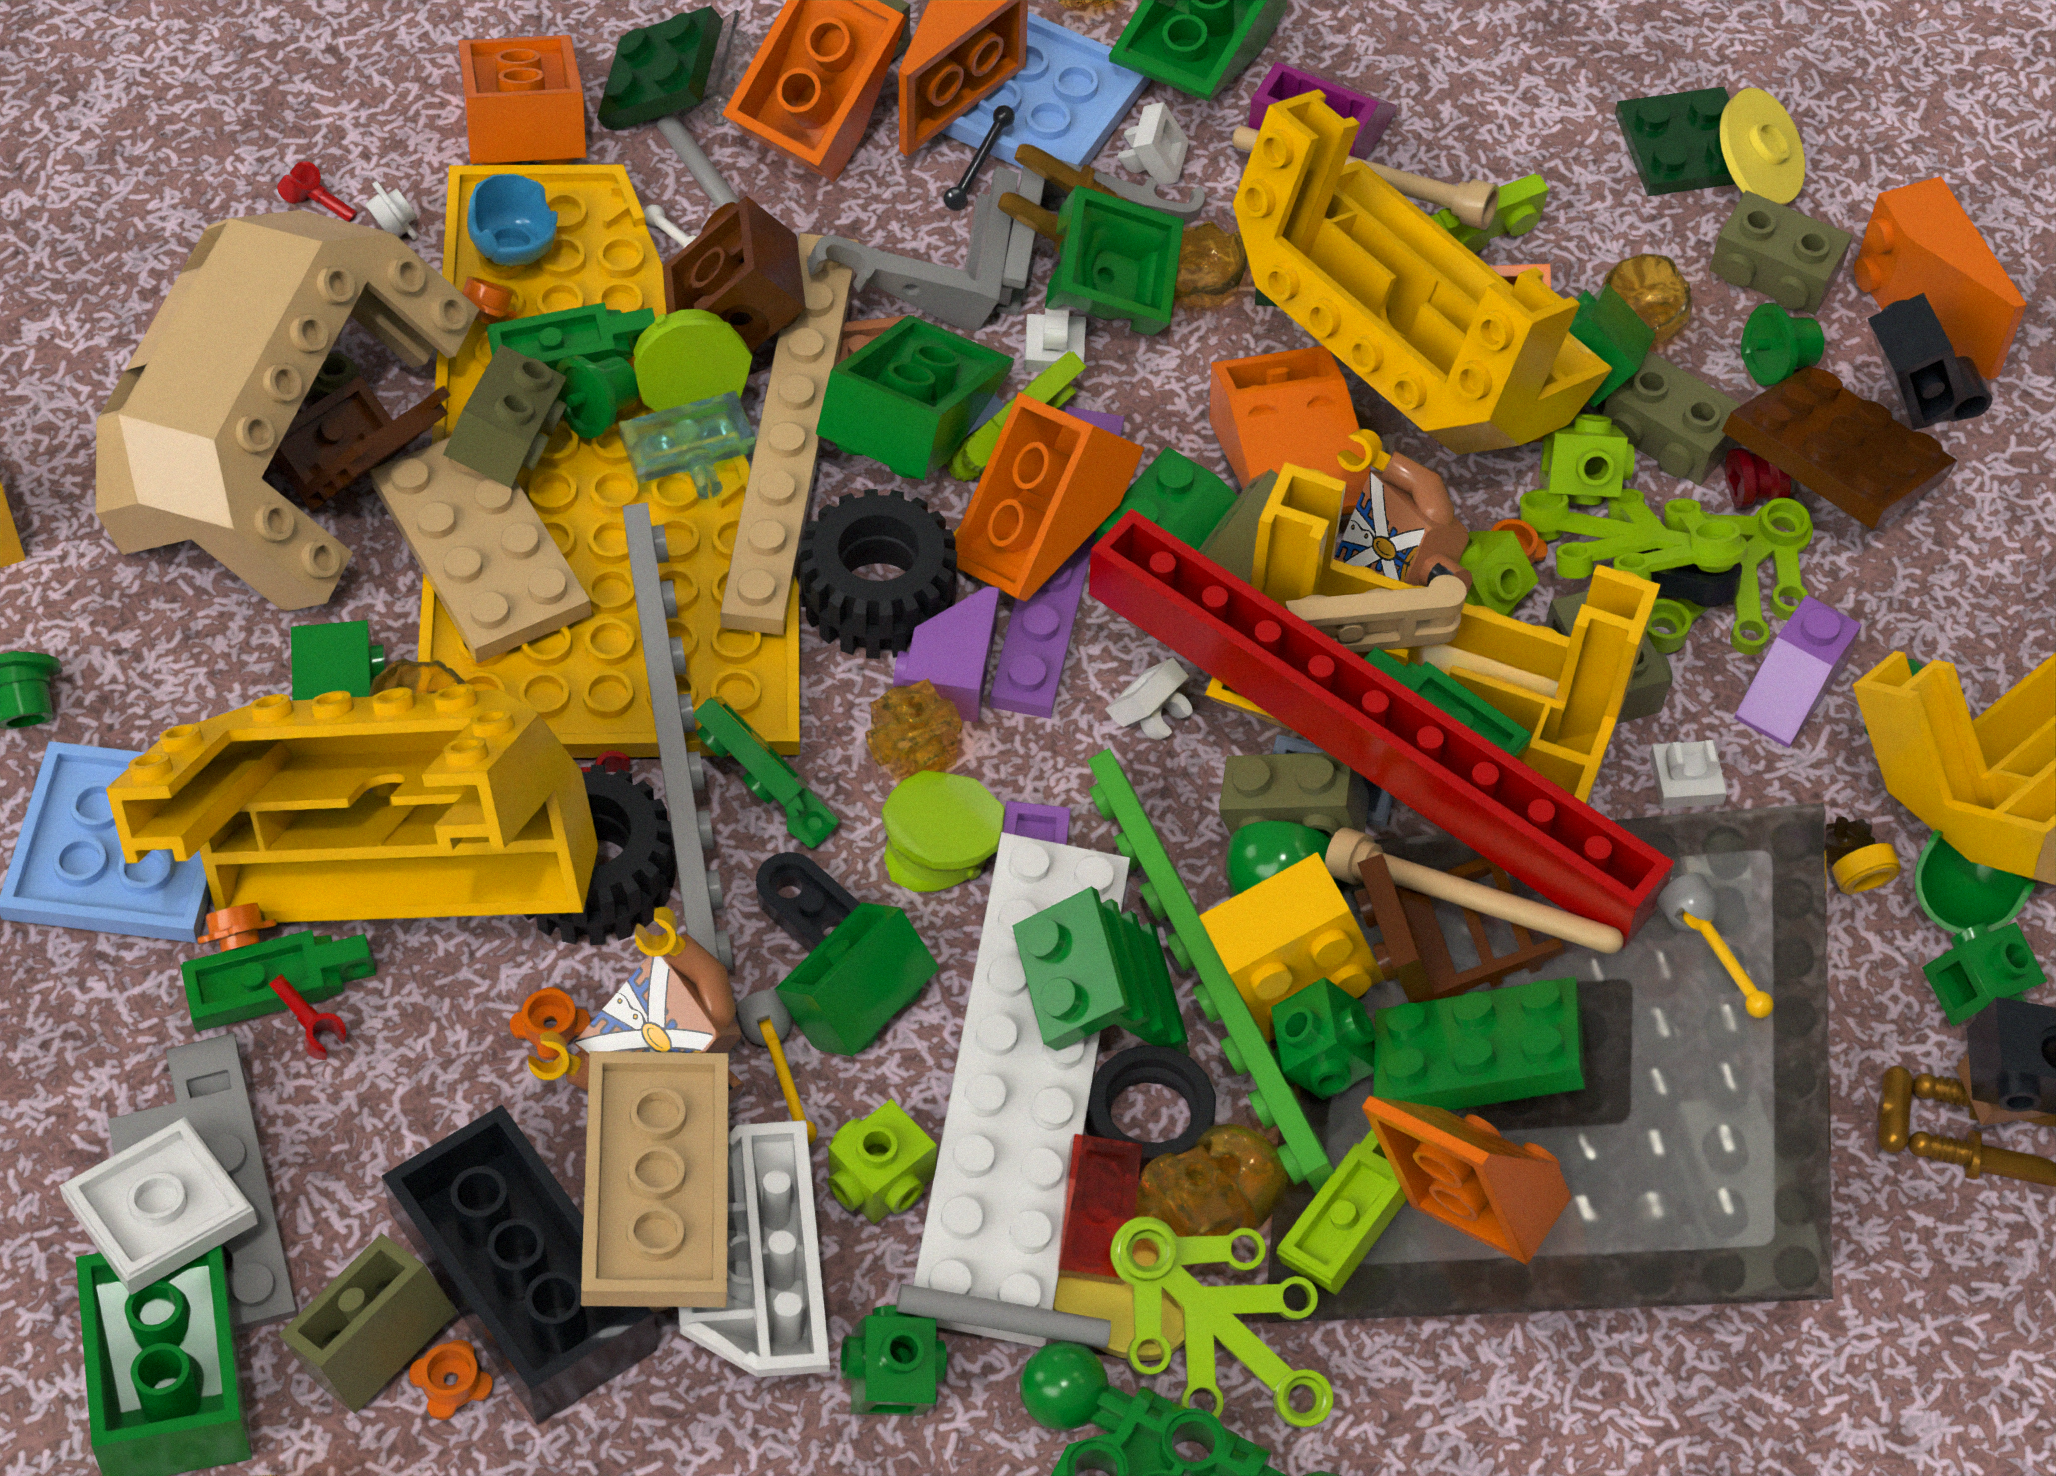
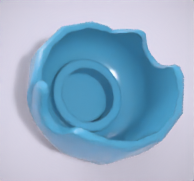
M517 174L492 175L476 184L469 200L467 229L471 241L485 258L491 259L496 264L508 267L530 265L552 249L557 233L558 213L551 211L548 207L543 185Z

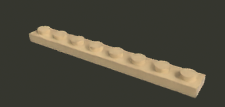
M800 233L798 250L806 308L791 326L779 331L720 612L722 628L784 634L822 437L815 433L830 371L837 365L855 276L853 268L831 259L826 260L820 272L810 275L807 260L818 240L824 237L822 235ZM849 239L851 241L858 243V240L856 239Z

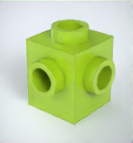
M1578 414L1575 416L1574 423H1570L1543 436L1539 481L1548 493L1567 494L1569 502L1599 505L1602 504L1603 496L1621 498L1623 480H1630L1633 475L1635 462L1633 444H1627L1628 437L1617 425H1611V418L1595 414Z
M1470 531L1468 533L1469 540L1458 563L1472 574L1473 582L1466 595L1465 603L1474 606H1485L1493 609L1498 614L1511 617L1515 611L1514 606L1540 580L1514 531Z
M891 1098L863 1121L860 1118H855L842 1126L834 1135L828 1147V1186L842 1206L849 1211H854L858 1208L875 1225L891 1211L894 1214H900L919 1199L925 1185L934 1178L937 1145Z

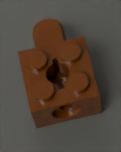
M745 196L737 204L729 202L718 208L703 226L702 233L662 266L666 314L686 309H701L717 314L724 322H728L742 337L751 351L752 357L761 344L778 330L791 326L806 308L797 235L748 196Z

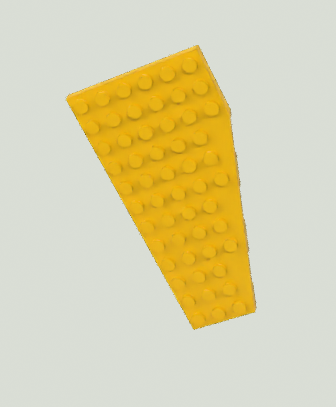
M623 164L449 165L442 276L461 293L468 276L484 279L513 291L509 308L518 312L517 317H499L497 323L605 302L606 309L621 310L622 313L653 308L655 318L661 314L667 315L663 264L646 226L645 215ZM517 174L537 181L545 189L548 207L551 211L558 213L557 233L552 249L530 265L508 267L496 264L491 259L485 258L470 239L467 229L469 200L476 184L492 175ZM474 319L455 357L447 358L437 349L435 391L444 385L451 396L441 403L449 414L436 422L432 427L431 445L451 437L464 406L492 359L486 327H489V324ZM632 356V358L626 361L632 366V368L635 371V356ZM639 392V398L635 404L617 412L616 421L609 432L593 439L583 438L576 434L562 415L552 437L547 436L549 441L534 471L524 466L521 468L516 480L589 597L592 615L480 663H476L423 573L415 694L436 693L445 687L458 684L472 685L475 691L502 690L538 713L572 758H597L607 751H619L628 757H660L622 507L648 502L651 526L664 525L669 562L657 564L660 582L672 580L678 618L666 619L669 638L681 636L687 674L675 676L678 695L690 693L693 713L708 698L721 695L780 755H800L799 584L796 577L794 579L783 635L721 627L720 612L750 474V466L732 425H729L724 411L704 418L676 420L658 413L645 405ZM694 717L695 729L697 731L702 724ZM696 731L684 733L687 753L699 751L700 756H718L701 740Z

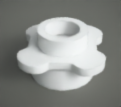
M377 181L372 183L379 194L366 202L365 205L384 231L394 233L398 238L408 232L414 241L419 237L409 225L418 216L399 190L396 188L389 194H386Z

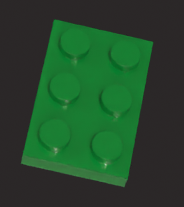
M1576 976L1555 980H1539L1525 985L1484 992H1469L1460 996L1418 1003H1403L1394 1007L1375 1010L1373 1096L1434 1106L1449 1111L1585 1089L1582 996Z

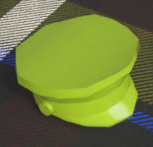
M686 309L668 315H659L654 323L639 336L633 351L636 380L643 403L656 412L676 420L704 418L722 412L738 402L744 390L752 361L751 351L728 322H724L717 314L701 309Z
M922 770L903 780L890 793L880 815L889 837L885 848L884 860L891 880L913 892H938L956 886L967 879H976L980 875L981 869L985 866L988 857L998 851L1001 832L1004 831L1005 807L976 778Z

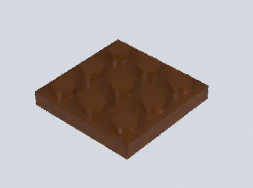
M1810 365L1731 411L1722 429L1723 433L1872 530L1941 484L1950 475L1957 462V459L1943 451L1942 445L1932 436L1922 432H1913L1894 420L1892 413L1885 406L1875 401L1861 399L1844 388L1842 381L1836 375L1824 369L1813 368Z

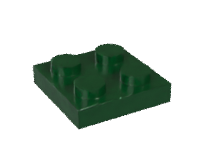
M711 5L690 13H679L669 20L643 29H633L620 37L597 114V119L606 129L617 131L701 103L724 22Z
M1725 87L1617 101L1615 116L1647 197L1736 184L1726 165L1720 142L1721 115L1724 107L1730 100Z

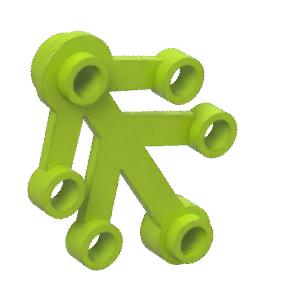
M1545 488L1529 491L1520 497V520L1530 524L1536 530L1538 538L1544 541L1557 539L1562 536L1564 531L1603 538L1585 543H1565L1556 549V571L1558 575L1564 578L1580 579L1587 577L1594 571V561L1616 557L1613 560V569L1629 571L1642 579L1651 581V572L1689 564H1696L1699 569L1706 572L1719 573L1728 571L1747 556V541L1741 536L1739 525L1724 519L1707 520L1701 513V504L1693 499L1680 498L1667 502L1664 505L1663 525L1645 504L1644 494L1636 489H1622L1621 498L1608 497V518L1569 512L1567 494L1548 493ZM1657 548H1658V549H1663V550H1658V551H1654V552H1650V553H1645V554L1637 553V552H1642V551H1647V550H1652V549H1657Z
M1777 498L1769 501L1754 516L1714 515L1701 510V513L1707 520L1724 519L1738 524L1741 528V536L1749 540L1747 541V556L1740 562L1742 565L1739 594L1734 598L1736 621L1730 634L1732 646L1742 654L1756 655L1761 653L1765 649L1770 636L1769 626L1762 620L1757 575L1758 566L1772 555L1777 586L1773 590L1769 606L1773 614L1778 618L1788 621L1806 595L1809 596L1801 583L1798 553L1808 547L1813 535V524L1807 509L1801 503L1789 498ZM1781 526L1788 529L1790 532L1780 531L1775 527ZM1791 596L1799 602V605L1788 606L1780 600V597ZM1665 598L1656 599L1647 629V635L1656 652L1672 653L1681 649L1686 643L1691 624L1710 607L1698 606L1690 600L1681 598L1678 601ZM1664 627L1670 630L1672 634L1661 633L1654 628ZM1740 631H1754L1759 635L1760 639L1754 641L1747 640L1740 634Z
M1138 1217L1122 1225L1112 1239L1110 1259L1118 1276L1133 1286L1135 1338L1128 1346L1127 1360L1135 1372L1145 1376H1152L1165 1370L1171 1361L1172 1349L1170 1343L1162 1336V1289H1164L1183 1307L1187 1386L1180 1394V1405L1190 1409L1189 1398L1192 1392L1196 1389H1203L1211 1394L1214 1401V1406L1210 1413L1216 1418L1221 1415L1224 1408V1398L1221 1390L1216 1386L1215 1337L1274 1393V1409L1282 1421L1293 1427L1305 1428L1321 1423L1329 1415L1333 1406V1391L1327 1379L1320 1373L1310 1369L1293 1371L1233 1315L1278 1313L1288 1320L1305 1318L1315 1310L1318 1303V1293L1313 1283L1304 1277L1293 1276L1281 1281L1279 1284L1202 1286L1182 1267L1183 1265L1225 1262L1234 1271H1250L1261 1264L1266 1254L1265 1241L1257 1231L1251 1228H1239L1223 1236L1177 1237L1167 1223L1154 1217ZM1237 1237H1246L1253 1242L1256 1252L1251 1262H1239L1232 1255L1231 1245ZM1147 1240L1154 1244L1157 1250V1259L1153 1265L1142 1266L1134 1260L1132 1249L1137 1241ZM1297 1285L1305 1291L1307 1304L1302 1311H1292L1286 1307L1283 1294L1288 1286ZM1144 1340L1154 1341L1161 1348L1162 1358L1155 1367H1146L1138 1360L1137 1348ZM1297 1385L1306 1387L1312 1395V1406L1305 1413L1296 1412L1289 1404V1393Z

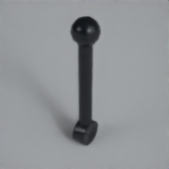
M1001 105L994 110V123L957 187H952L945 192L944 202L950 210L959 211L967 206L968 197L966 193L1002 130L1014 123L1015 112L1011 107Z

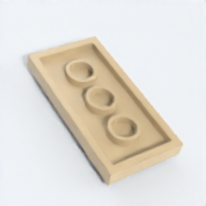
M450 438L370 470L372 486L476 663H480L592 615L589 597L517 480L514 481L510 488L444 456L443 453Z
M589 1051L581 1306L726 1307L729 1053Z

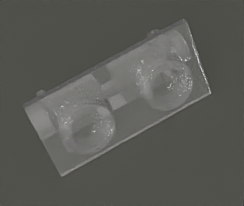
M737 9L722 18L724 22L701 103L679 110L678 115L681 118L697 109L706 116L708 123L715 127H724L728 124V120L722 113L738 87L736 83H740L745 75L754 49L749 34L743 30L736 29L740 16V11Z

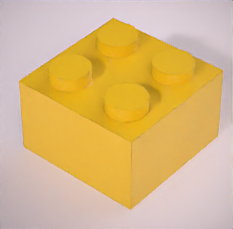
M1318 852L1199 915L1225 968L1268 1042L1276 1038L1271 1007L1321 978L1326 977L1354 998L1362 996L1371 986L1384 980L1381 969L1351 910Z

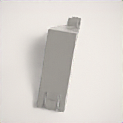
M1060 160L1079 172L1082 166ZM1023 166L1018 195L1029 199L1039 206L1041 202H1047L1049 204L1048 209L1060 210V207L1070 193ZM1095 171L1093 178L1117 192L1118 196L1125 197L1129 202L1184 219V225L1194 222L1200 216L1205 199L1202 187L1198 186L1191 191L1189 203L1184 204L1163 200L1156 195L1159 183L1153 176L1148 178L1144 187ZM1014 218L1004 264L1000 296L995 313L1019 316L1035 230Z
M997 166L993 172L990 195L987 196L980 193L977 197L964 271L879 251L837 235H826L818 240L807 260L808 271L810 275H814L820 272L827 259L850 266L856 272L857 277L853 285L858 293L865 288L867 283H870L956 327L979 331L999 301L1012 220L1011 216L1001 211L997 206L1003 193H1016L1019 173Z

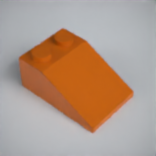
M787 0L722 115L741 134L835 182L840 177L864 135L907 17L878 0Z
M929 0L899 68L900 152L908 157L1026 67L1028 0Z
M571 35L458 40L470 164L515 165L518 161L539 160L543 165H567L573 162V158H586L583 90Z
M1941 176L1879 193L1870 221L1867 224L1858 258L1854 263V276L1859 288L1863 292H1870L1881 310L1893 302L1909 300L1924 293L1953 347L1955 357H1970L1981 376L1987 380L1999 377L2027 303Z
M1018 392L956 533L957 568L994 587L1000 588V590L1017 599L1027 602L1120 505L1145 447Z
M1371 1095L1368 1096L1362 1105V1109L1412 1208L1528 1265L1572 1198L1560 1170L1561 1164L1554 1155L1534 1143L1526 1142L1521 1147L1502 1138L1500 1132L1493 1125L1476 1115L1467 1114L1463 1119L1439 1107Z

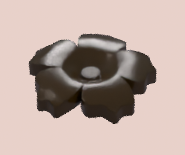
M1842 816L1837 817L1835 823H1810L1809 829L1811 832H1800L1799 834L1800 846L1814 857H1824L1825 863L1833 865L1839 859L1855 850L1877 844L1875 843V838L1871 837L1872 825L1867 824L1864 819L1849 822L1846 817Z

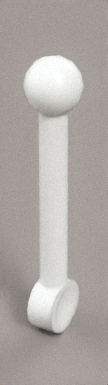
M649 205L643 211L648 226L661 228L682 245L683 249L697 238L694 235L689 237L666 219L665 212L659 205Z

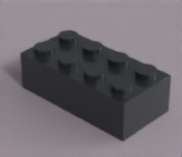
M502 1104L381 1176L390 1214L537 1425L657 1350L654 1316L649 1307L581 1306L584 1217Z

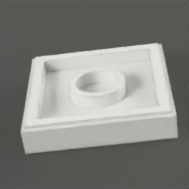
M185 1117L59 1186L64 1202L130 1295L258 1224L254 1208Z

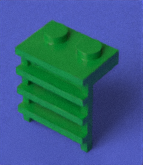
M1092 886L1012 925L1044 1045L1059 1051L1104 1028L1116 1024L1153 1046L1170 1047L1187 1056L1190 1055L1187 1045L1189 1040L1155 925L1149 922L1140 926L1137 914L1131 910L1121 915L1118 902L1113 899L1101 903L1098 890Z

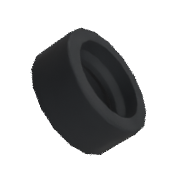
M1141 1045L1120 1051L1101 1065L1091 1083L1086 1132L1093 1151L1110 1169L1133 1180L1159 1182L1183 1175L1201 1161L1212 1141L1216 1094L1208 1074L1191 1057L1170 1047ZM1140 1083L1162 1084L1179 1092L1188 1102L1191 1110L1190 1124L1186 1131L1177 1138L1160 1143L1139 1141L1124 1134L1113 1123L1111 1104L1116 1095L1126 1087Z

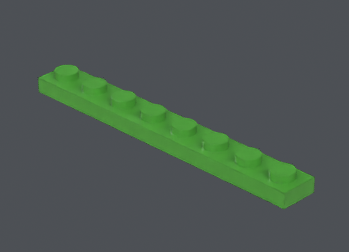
M1108 748L1087 760L1098 781L1097 784L1091 786L1088 790L1106 822L1117 817L1124 830L1113 838L1122 855L1130 858V869L1133 871L1142 866L1150 881L1142 884L1139 888L1156 919L1159 921L1166 916L1170 918L1176 931L1165 938L1184 972L1195 966L1202 983L1193 987L1192 990L1211 1024L1222 1018L1230 1035L1220 1040V1044L1238 1076L1248 1071L1251 1073L1258 1089L1247 1095L1266 1130L1278 1125L1287 1143L1276 1148L1285 1169L1295 1185L1307 1180L1317 1195L1329 1177L1335 1173V1168L1294 1090L1275 1060V1055L1225 968L1199 918L1200 913L1130 780L1111 749Z

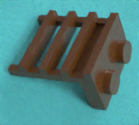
M358 375L295 416L278 446L273 460L312 512L369 474L371 469L381 466L396 456L406 446L417 440L421 434L433 427L436 422L448 415L449 413L441 403L451 395L443 385L426 399L392 420L361 375Z
M1383 853L1357 862L1366 887L1354 892L1358 906L1368 930L1379 926L1384 941L1372 945L1376 959L1386 983L1398 979L1409 1003L1464 995L1465 990L1489 982L1492 989L1503 985L1502 977L1525 968L1528 969L1529 974L1542 970L1540 963L1565 954L1560 938L1555 937L1533 945L1527 927L1510 922L1520 951L1495 959L1478 911L1461 906L1482 965L1457 973L1430 896L1404 887L1397 888ZM1481 857L1444 871L1469 881L1492 874L1498 890L1514 895L1506 871L1486 857Z

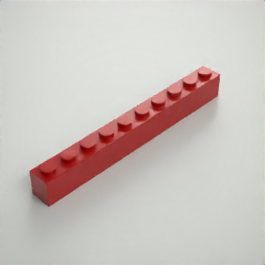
M1131 508L1091 548L1089 595L1567 912L1617 928L1623 935V945L1621 948H1626L1658 909L1657 898L1669 883L1675 864L1673 860Z

